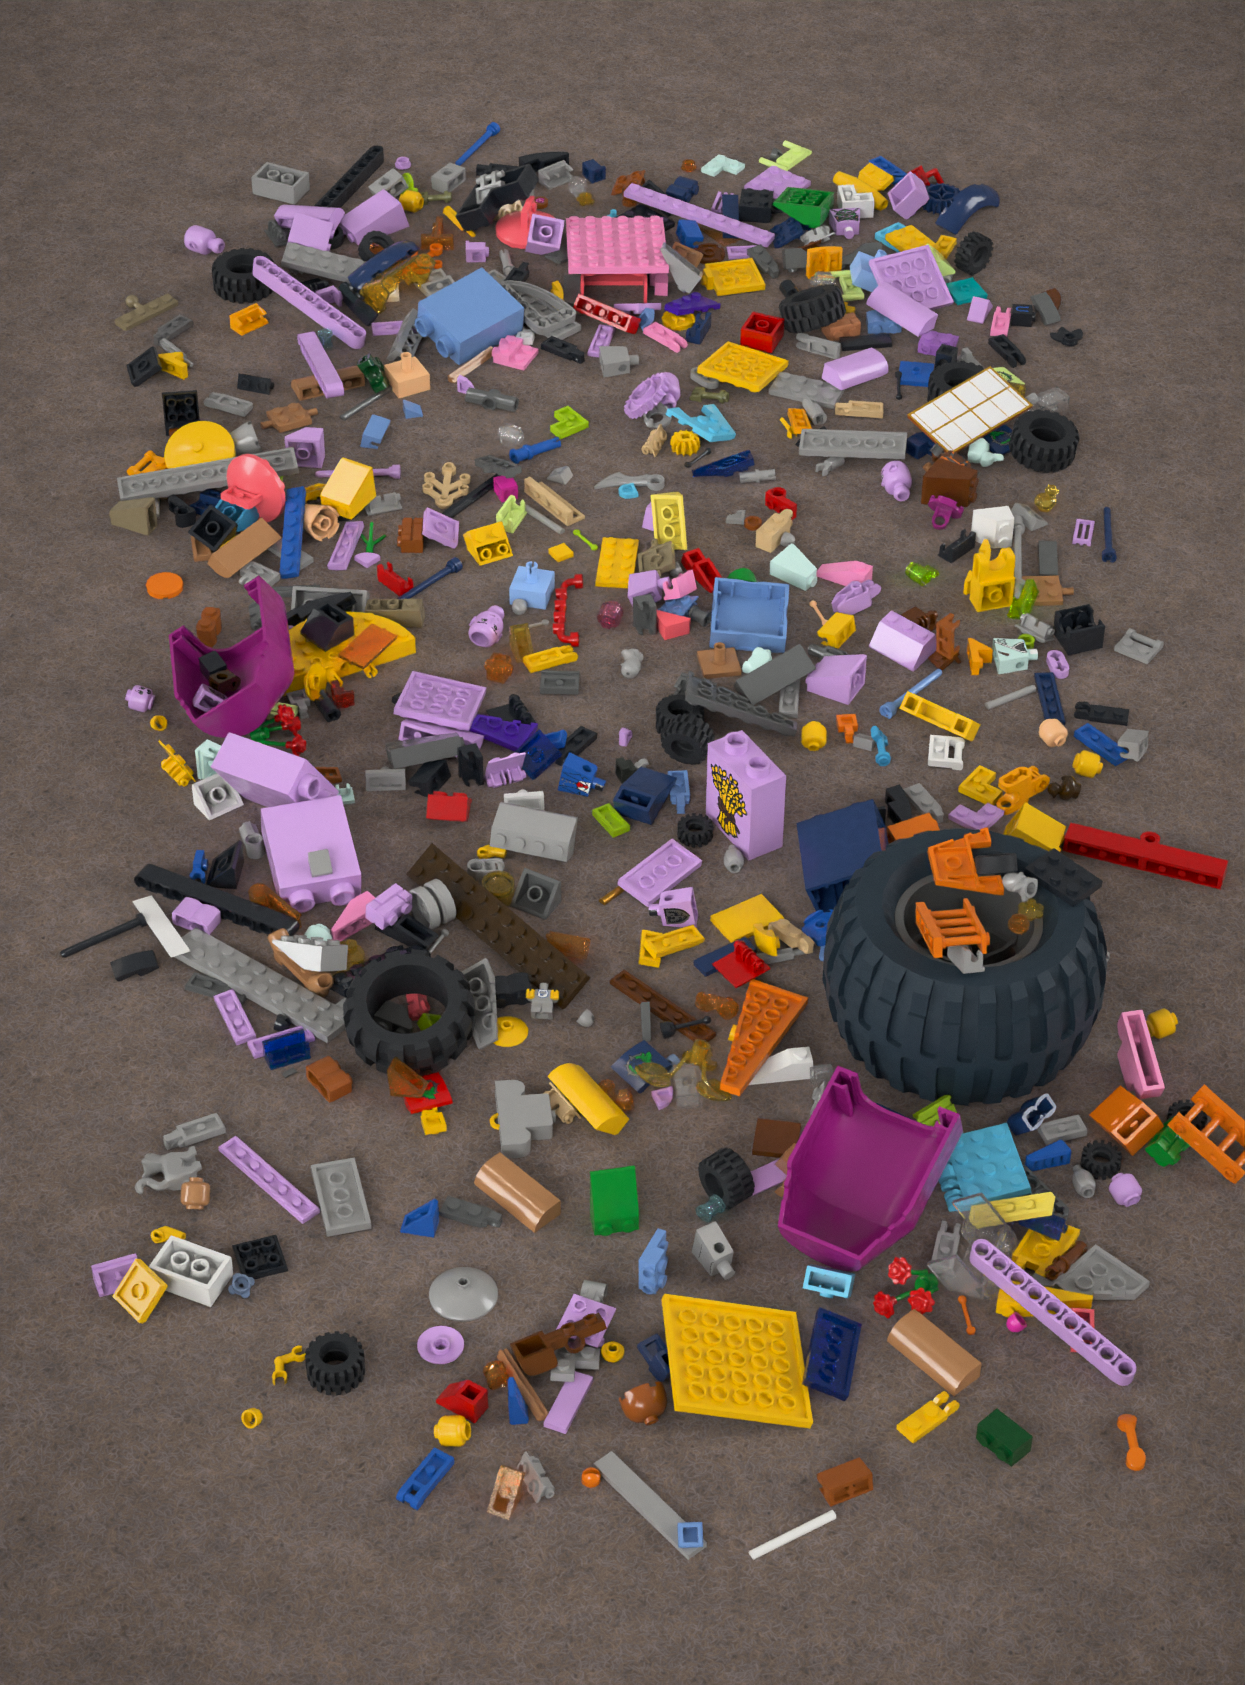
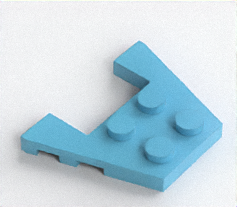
M714 404L703 405L701 412L706 416L699 415L698 417H689L679 407L667 409L666 415L668 417L675 416L679 419L678 423L691 426L693 432L709 442L732 440L736 436L732 427Z

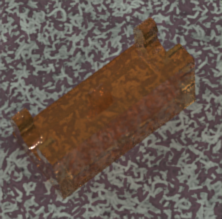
M553 931L546 934L547 941L563 955L587 959L591 939Z

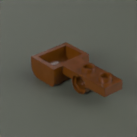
M599 1312L596 1314L591 1313L577 1322L566 1323L560 1329L545 1335L543 1331H539L510 1343V1347L523 1371L527 1375L535 1376L557 1367L558 1361L554 1353L555 1350L565 1347L570 1353H578L585 1346L584 1338L606 1330L607 1327ZM577 1336L573 1342H568L570 1337Z

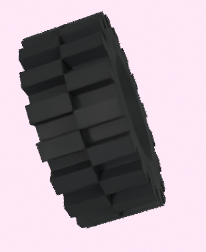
M970 232L959 243L960 247L956 249L958 252L955 253L954 257L956 259L954 263H956L957 269L973 276L982 271V268H986V263H989V257H992L991 251H993L994 247H992L993 242L989 237L979 232Z

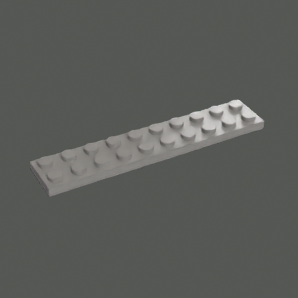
M294 447L252 454L266 459L279 477L299 473ZM236 457L118 477L120 500L169 497L173 494H186L228 486L227 469L231 461Z
M196 927L181 937L190 949V952L175 956V958L209 977L221 980L228 984L227 987H231V989H234L235 992L241 995L245 994L246 998L274 1014L287 1016L292 1024L302 1026L304 1031L306 1029L311 1031L320 1040L328 1043L346 1029L343 1009Z

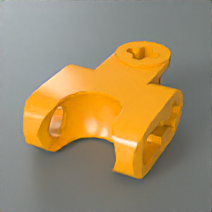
M1035 766L1029 768L1018 767L999 778L998 787L1006 793L997 800L996 807L1004 810V815L1012 814L1019 810L1025 802L1028 803L1030 797L1044 791L1049 785L1050 778L1046 774L1041 775L1039 769ZM1007 803L1011 804L1010 807H1002Z

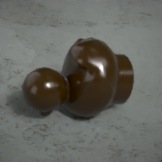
M1070 775L1061 777V785L1057 782H1052L1047 787V791L1052 795V798L1059 794L1062 800L1077 799L1081 791V784L1076 783L1075 778Z

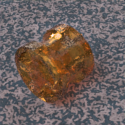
M496 1360L484 1366L483 1374L487 1378V1385L491 1390L508 1386L510 1376L506 1372L504 1362Z

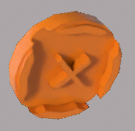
M171 572L157 573L147 580L146 589L148 594L154 598L163 599L168 597L170 599L183 591V581L180 576Z

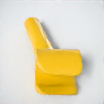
M782 417L780 421L787 429V437L792 439V434H794L792 426Z

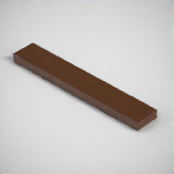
M626 970L621 971L610 979V984L638 1004L650 1002V1012L663 1021H671L678 1025L697 1020ZM703 1023L676 1029L700 1047H703L716 1037V1032Z

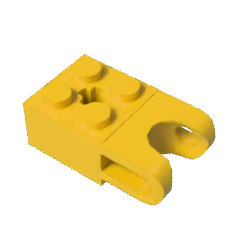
M1010 547L1000 549L998 557L991 561H988L983 552L974 554L970 601L977 612L1012 606L1015 584V555Z

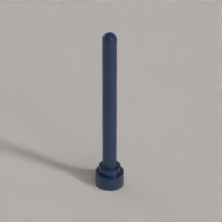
M1105 507L1103 509L1105 549L1102 551L1103 562H1107V560L1115 562L1117 554L1116 550L1112 548L1111 510L1109 507Z
M456 557L450 559L445 568L397 599H410L449 573L453 574L454 572L461 571L463 569L461 561Z

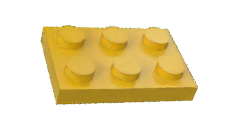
M913 225L885 234V240L900 252L925 246L927 243L938 252L941 250L940 246Z

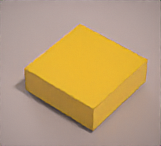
M565 543L548 549V553L557 562L574 557V552Z

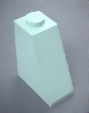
M792 543L770 561V575L805 591L810 587H814L817 583V568Z

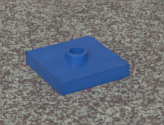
M900 361L899 371L902 373L900 385L928 387L929 377L934 370V364Z

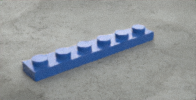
M304 486L287 489L279 572L281 579L299 577L306 498Z

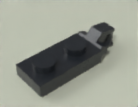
M494 163L489 165L477 164L476 176L489 175L496 170L507 171L520 166Z
M522 262L519 268L513 267L504 281L525 282L530 274L528 270L529 263Z
M550 336L541 343L542 350L570 361L573 360L579 364L585 361V353L580 351L578 346L554 336Z
M580 726L567 737L565 747L557 750L555 764L563 766L569 752L578 756L597 739V733Z

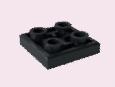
M277 1235L232 1245L241 1274L252 1277L255 1280L288 1271Z

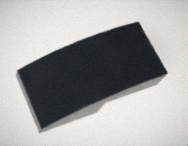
M153 950L137 952L110 962L115 979L118 982L137 973L139 976H144L159 968Z

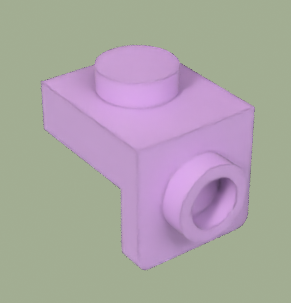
M334 286L316 291V294L329 304L335 302L339 307L342 306L343 295Z

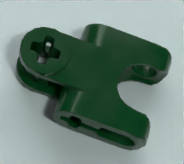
M368 353L357 361L358 368L368 379L375 394L389 386V381L384 372V365L378 357L373 358Z

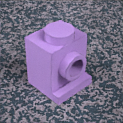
M466 241V262H486V257H489V247H485V242Z

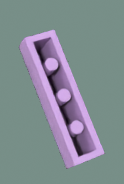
M281 205L274 217L281 228H291L295 212L331 222L333 223L332 229L336 230L345 212L341 208Z
M886 282L874 289L866 303L918 337L934 329L938 317L937 313Z
M871 347L825 363L822 379L836 388L844 390L887 374L888 364L885 357Z
M408 718L401 722L398 740L402 741L457 732L460 737H463L465 745L476 743L480 750L484 736L466 730L461 731L449 726H439L435 723L421 722L417 719Z

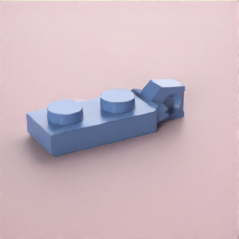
M687 770L668 771L667 775L677 777L669 793L671 804H676L677 814H685V804H689L690 801Z

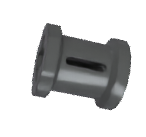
M694 605L688 613V618H691V621L694 620L701 623L702 627H706L711 622L712 612H705L699 606Z

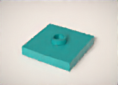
M973 277L946 283L951 297L957 305L972 302L973 296L987 299L988 294Z

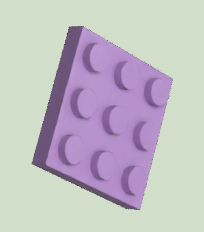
M771 166L745 184L744 189H767L774 191L773 199L776 200L787 187L806 189L811 185V181L789 171L782 170L777 166Z

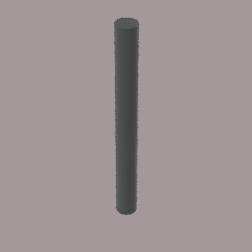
M391 385L340 415V419L347 420L391 392Z

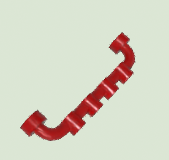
M575 574L574 578L565 580L560 588L555 589L556 599L559 600H555L553 634H557V638L561 642L571 643L572 647H579V632H571L570 636L564 635L568 598L567 588L575 585V589H583V574Z

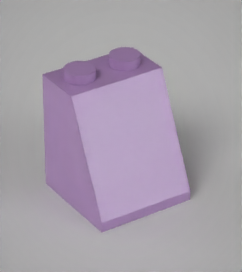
M295 212L287 243H297L323 251H330L331 244L328 242L334 236L333 223Z
M867 655L824 656L820 663L818 662L815 665L816 670L809 673L806 677L807 691L849 705L865 684Z

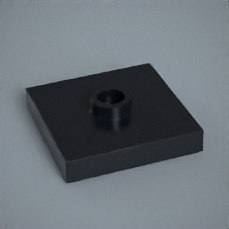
M154 346L126 365L131 384L134 387H138L162 369L157 349Z

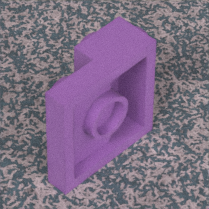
M928 331L922 334L918 342L917 353L936 356V351L941 344L956 347L959 336Z

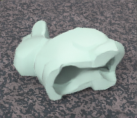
M980 438L969 445L967 461L970 463H980L982 467L992 465L993 462L1004 460L1002 454H992L990 452L989 443L984 438Z
M760 647L755 648L752 656L748 661L744 662L742 672L748 674L771 661V651Z

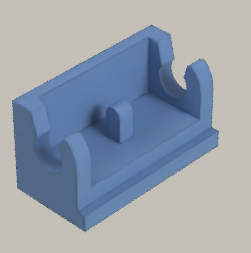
M372 414L363 432L360 447L378 449V446L372 445L371 442L381 443L391 420Z

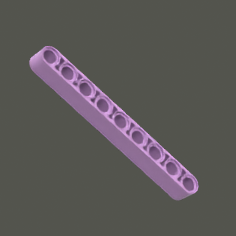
M257 256L254 258L252 274L255 278L351 348L360 349L364 347L366 330L266 257Z
M315 332L297 334L300 350L325 397L328 399L344 396L342 381Z
M985 1239L974 1241L969 1257L974 1267L1110 1380L1121 1386L1129 1385L1133 1381L1136 1364L1131 1358ZM980 1251L985 1253V1255H979L976 1252ZM994 1266H1000L1003 1270H997ZM1012 1281H1018L1021 1284L1016 1285ZM1030 1295H1034L1039 1299H1032L1030 1298ZM1047 1310H1053L1057 1314H1050ZM1065 1325H1071L1075 1329H1068ZM1083 1340H1089L1093 1344H1086ZM1101 1355H1107L1111 1359H1104ZM1119 1370H1125L1129 1374H1122Z

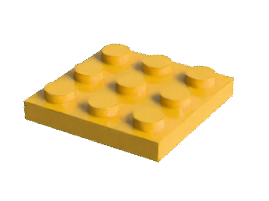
M753 258L705 264V268H710L714 276L713 288L717 296L765 290V282Z

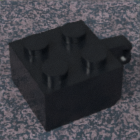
M742 189L739 203V221L770 223L772 214L784 213L773 205L775 201L773 199L774 191L767 189Z

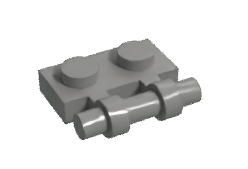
M496 170L489 175L483 174L476 178V183L480 184V187L476 188L477 204H482L492 188L505 185V182L500 180L501 177L505 176L503 170Z

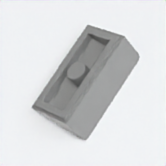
M1015 503L1011 509L1013 516L1016 514L1023 516V524L1031 531L1048 525V522L1028 505Z

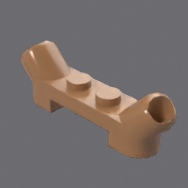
M281 928L269 934L267 939L273 949L275 960L281 966L285 965L304 984V988L321 997L328 995L329 989L333 985L332 975L329 972L304 970L272 943L273 939H281L282 935L289 936L286 929Z

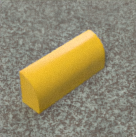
M566 1063L555 1068L547 1076L596 1130L617 1135L628 1122L629 1118L581 1066Z

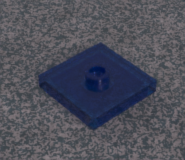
M540 729L514 752L519 754L526 753L522 769L532 780L540 776L562 755Z

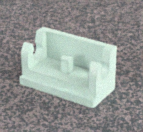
M208 739L195 749L197 775L200 780L216 774L211 765L221 745Z

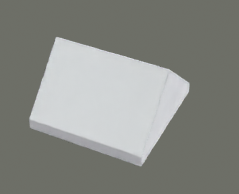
M218 773L192 784L194 805L208 820H212L244 805L239 793Z

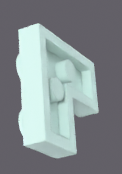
M717 155L701 168V172L713 177L722 170L737 175L745 168V164L727 158L724 155Z

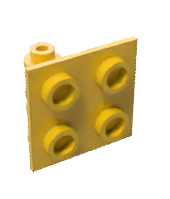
M159 740L160 745L170 756L161 762L162 769L179 786H187L191 779L196 782L192 776L194 774L192 769L187 764L184 766L186 761L179 754L174 755L176 752L169 744L165 746Z

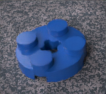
M829 909L830 912L818 910L804 920L802 932L809 936L817 946L825 945L827 924L833 912L832 909Z

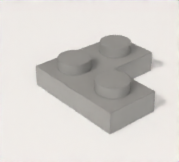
M565 1347L555 1350L554 1353L558 1365L551 1369L550 1381L574 1382L575 1369L599 1370L600 1348L584 1347L578 1353H570Z

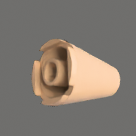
M305 504L303 528L318 541H322L326 537L329 539L336 534L339 528V514L336 509L328 505Z

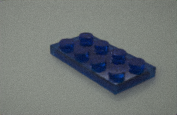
M821 1307L818 1308L815 1314L802 1385L842 1401L847 1400L851 1387L861 1323Z

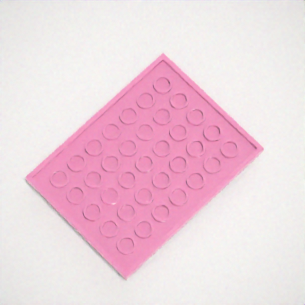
M571 216L566 218L569 274L669 273V265L666 263L660 250L662 244L666 243L663 217L651 216L650 218H644L643 216H635L634 218H628L626 216H619L618 218H611L610 216H603L602 218L587 216L586 218Z

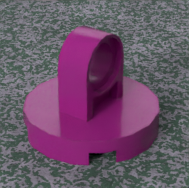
M934 495L931 496L928 506L935 511L932 517V526L938 530L945 529L950 518H961L964 508L962 506L957 507V502L944 496L935 498ZM938 517L944 518L945 523L943 525H937L935 523V519Z

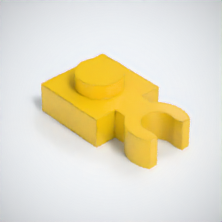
M437 1107L421 1112V1124L425 1135L447 1131L442 1112H438Z

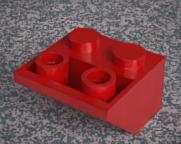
M433 791V795L428 794L426 819L468 822L472 799L468 798L465 793L454 792L453 796H447L445 792Z

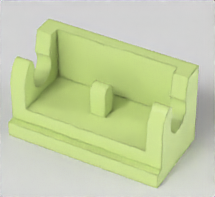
M514 495L508 497L496 514V523L502 521L505 532L514 533L527 514L525 511V501L522 499L520 506L517 505Z

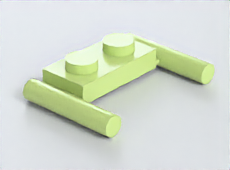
M785 140L783 146L790 148V150L777 158L776 163L763 157L759 159V163L769 167L777 166L782 170L788 171L811 155L812 151Z
M850 270L822 272V279L839 277V282L844 292V295H842L844 301L864 300L862 289L852 285Z

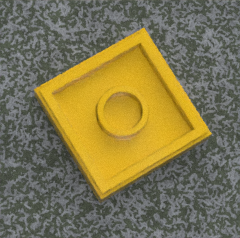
M135 1259L113 1294V1297L139 1323L143 1324L149 1318L168 1285L141 1259Z

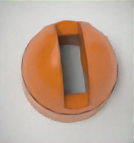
M589 1467L583 1471L581 1480L586 1487H596L601 1482L600 1472L596 1468Z

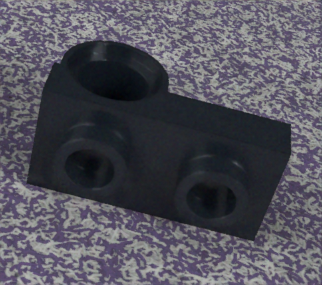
M174 494L168 497L169 510L175 514L176 526L186 528L194 525L197 516L195 509Z

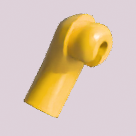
M485 845L477 850L479 859H489L494 856L505 858L507 850L490 847V845Z
M163 1226L151 1232V1239L155 1243H163L172 1235L184 1240L186 1233Z

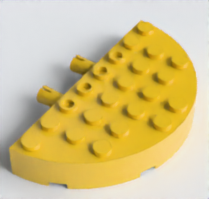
M346 612L353 617L354 636L324 652L300 634L302 627L307 621L306 619L289 630L294 678L283 696H286V693L305 689L304 678L309 666L313 663H319L324 667L326 682H329L335 690L343 685L341 677L362 670L368 678H372L371 675L375 677L378 670L374 666L416 653L415 637L406 628L385 617L374 615L373 613Z

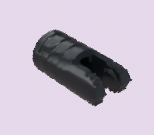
M789 279L781 282L779 290L785 297L800 292Z
M325 689L320 690L319 695L322 700L315 699V705L327 722L338 720L341 716V711Z

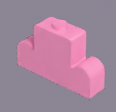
M1143 1010L1122 1012L1117 1023L1118 1034L1122 1040L1117 1056L1127 1090L1135 1091L1138 1099L1160 1097L1165 1087Z

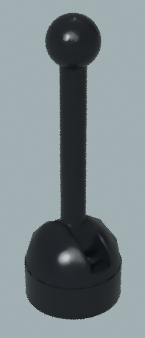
M705 1016L703 1019L678 1025L671 1021L660 1022L663 1039L672 1037L676 1033V1029L701 1023L709 1024L711 1017Z

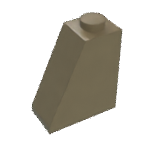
M153 497L119 501L111 508L109 513L112 525L147 536L158 526L155 498Z

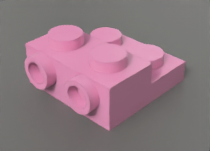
M507 335L506 338H501L499 346L492 349L493 363L520 370H525L538 354V348L523 345V339Z

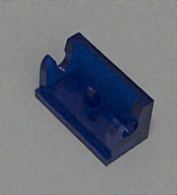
M303 1029L262 1041L263 1056L270 1070L311 1058L309 1042L305 1040L306 1037Z

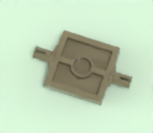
M654 538V541L652 539L651 548L638 554L639 573L656 570L660 578H662V573L675 569L673 543L669 541L659 544L658 539Z

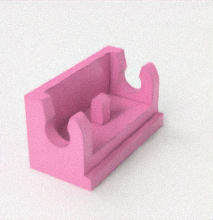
M688 570L683 574L680 573L678 577L673 578V589L668 587L667 581L663 583L664 600L682 598L697 589L693 570Z

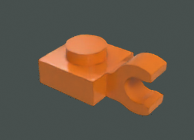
M856 714L836 715L838 733L844 732L846 743H853L854 732H858Z

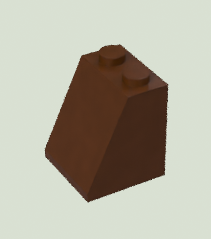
M938 458L923 475L921 504L928 505L930 497L934 495L935 498L944 496L956 501L957 507H968L971 502L974 503L977 499L978 470Z

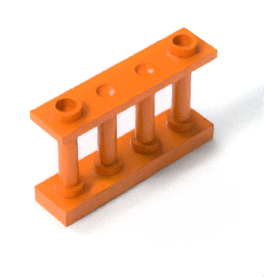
M968 898L963 899V909L931 911V909L927 908L925 902H916V924L933 958H942V949H946V947L973 944L978 945L982 954H987V945H990L989 932H986L975 913V907L971 906Z
M1204 1084L1190 1099L1195 1105L1188 1113L1183 1116L1178 1112L1167 1125L1214 1166L1227 1180L1236 1184L1245 1175V1171L1241 1168L1245 1164V1150L1235 1161L1224 1152L1235 1140L1245 1148V1120ZM1201 1110L1211 1118V1121L1202 1131L1198 1130L1191 1123ZM1219 1125L1228 1135L1216 1146L1207 1137Z

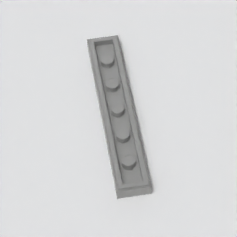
M612 1451L593 1463V1467L599 1470L600 1475L686 1559L689 1560L707 1547V1542L703 1539V1547L678 1548L677 1523H684L685 1521Z

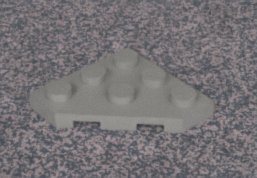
M1096 1244L1073 1263L1069 1271L1064 1274L1062 1273L1053 1281L1055 1289L1093 1295V1300H1135L1149 1287L1150 1283L1149 1280Z

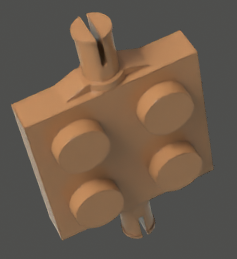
M291 403L285 407H277L266 411L269 421L261 422L260 425L262 429L273 427L281 433L311 425L312 419L310 416L318 415L317 408L305 410L299 403Z
M1058 575L1022 576V579L1026 582V588L1022 592V598L1025 600L1026 606L1063 605V595H1074L1073 587L1063 588L1060 585Z

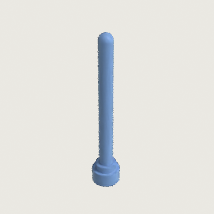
M936 669L908 691L916 695L940 677L942 670ZM906 693L894 702L883 704L880 707L881 715L888 719L892 718L896 714L897 708L901 706Z

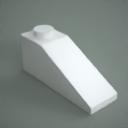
M810 1047L790 1048L769 1057L749 1085L812 1079L813 1059Z

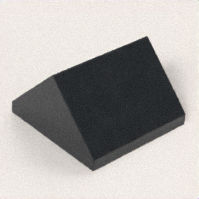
M210 504L188 533L215 552L235 536L238 524Z
M240 840L213 859L206 885L214 888L237 889L244 865L243 844Z

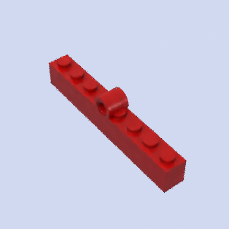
M1070 823L1064 837L1063 851L1220 890L1227 872L1228 860L1160 844V836L1151 831L1142 833L1140 839Z

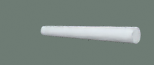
M830 1510L750 1550L749 1555L754 1560L835 1520L836 1514L833 1510Z

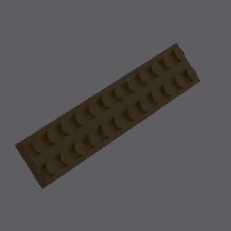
M433 843L430 844L406 873L407 876L422 887L433 879L440 880L447 887L454 900L456 918L518 972L528 973L529 981L538 989H540V983H547L548 990H554V992L558 990L559 1000L555 1004L561 1009H565L589 981L590 977Z

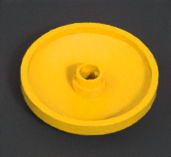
M196 421L179 428L170 437L165 447L164 458L167 468L170 469L235 457L236 450L231 435L224 427L210 421Z

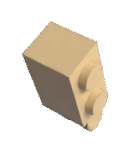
M784 509L780 514L774 513L756 530L757 548L772 553L780 545L784 532L790 533V527L793 524V520H791L793 511L791 509Z

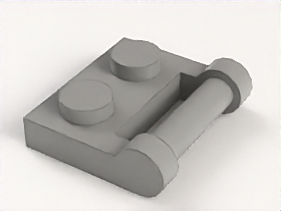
M1129 628L1126 635L1115 645L1114 651L1148 664L1163 648L1164 642L1153 640Z

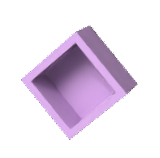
M911 171L888 192L893 210L904 219H909L915 215L916 211L930 199L924 182Z

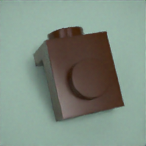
M936 651L928 657V660L937 669L944 670L954 660L958 664L961 663L958 658L959 652L951 660Z

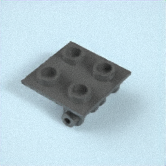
M269 220L268 229L264 230V232L273 244L279 247L287 245L291 228H281L276 220Z

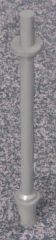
M1020 514L1013 516L1015 555L1014 596L1017 599L1021 598L1022 592L1026 588V582L1022 579L1021 535L1025 531V525L1023 524V516Z

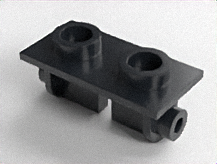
M238 373L237 389L269 395L270 389L274 388V383L271 382L270 378Z

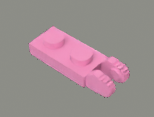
M997 306L993 316L990 336L1004 334L1007 337L1011 319V308H1007L1006 313L1001 312V307Z
M657 322L643 329V334L669 347V349L676 353L680 351V347L685 349L688 345L687 341L679 336V334Z

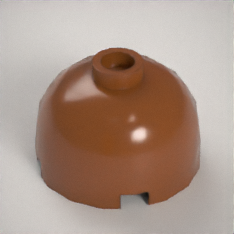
M655 1382L656 1386L650 1387L649 1383L642 1384L625 1392V1399L619 1398L621 1408L630 1421L645 1423L646 1426L659 1421L658 1417L667 1408V1395L662 1382Z

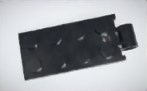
M403 945L390 947L381 955L371 956L367 962L355 964L350 967V970L333 975V985L330 990L346 998V992L356 976L362 978L361 970L374 959L377 962L384 960L387 953L400 950V955L411 954L412 949L427 951L429 957H431V954L428 950L418 945L405 949Z

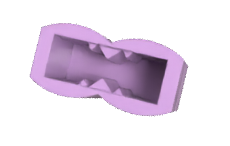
M185 897L172 912V920L177 926L188 930H193L196 927L210 935L220 924L221 913L215 906L202 904L197 899Z

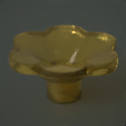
M1028 899L1027 902L1019 903L1018 915L1020 917H1025L1028 921L1043 917L1044 906L1036 903L1035 899Z

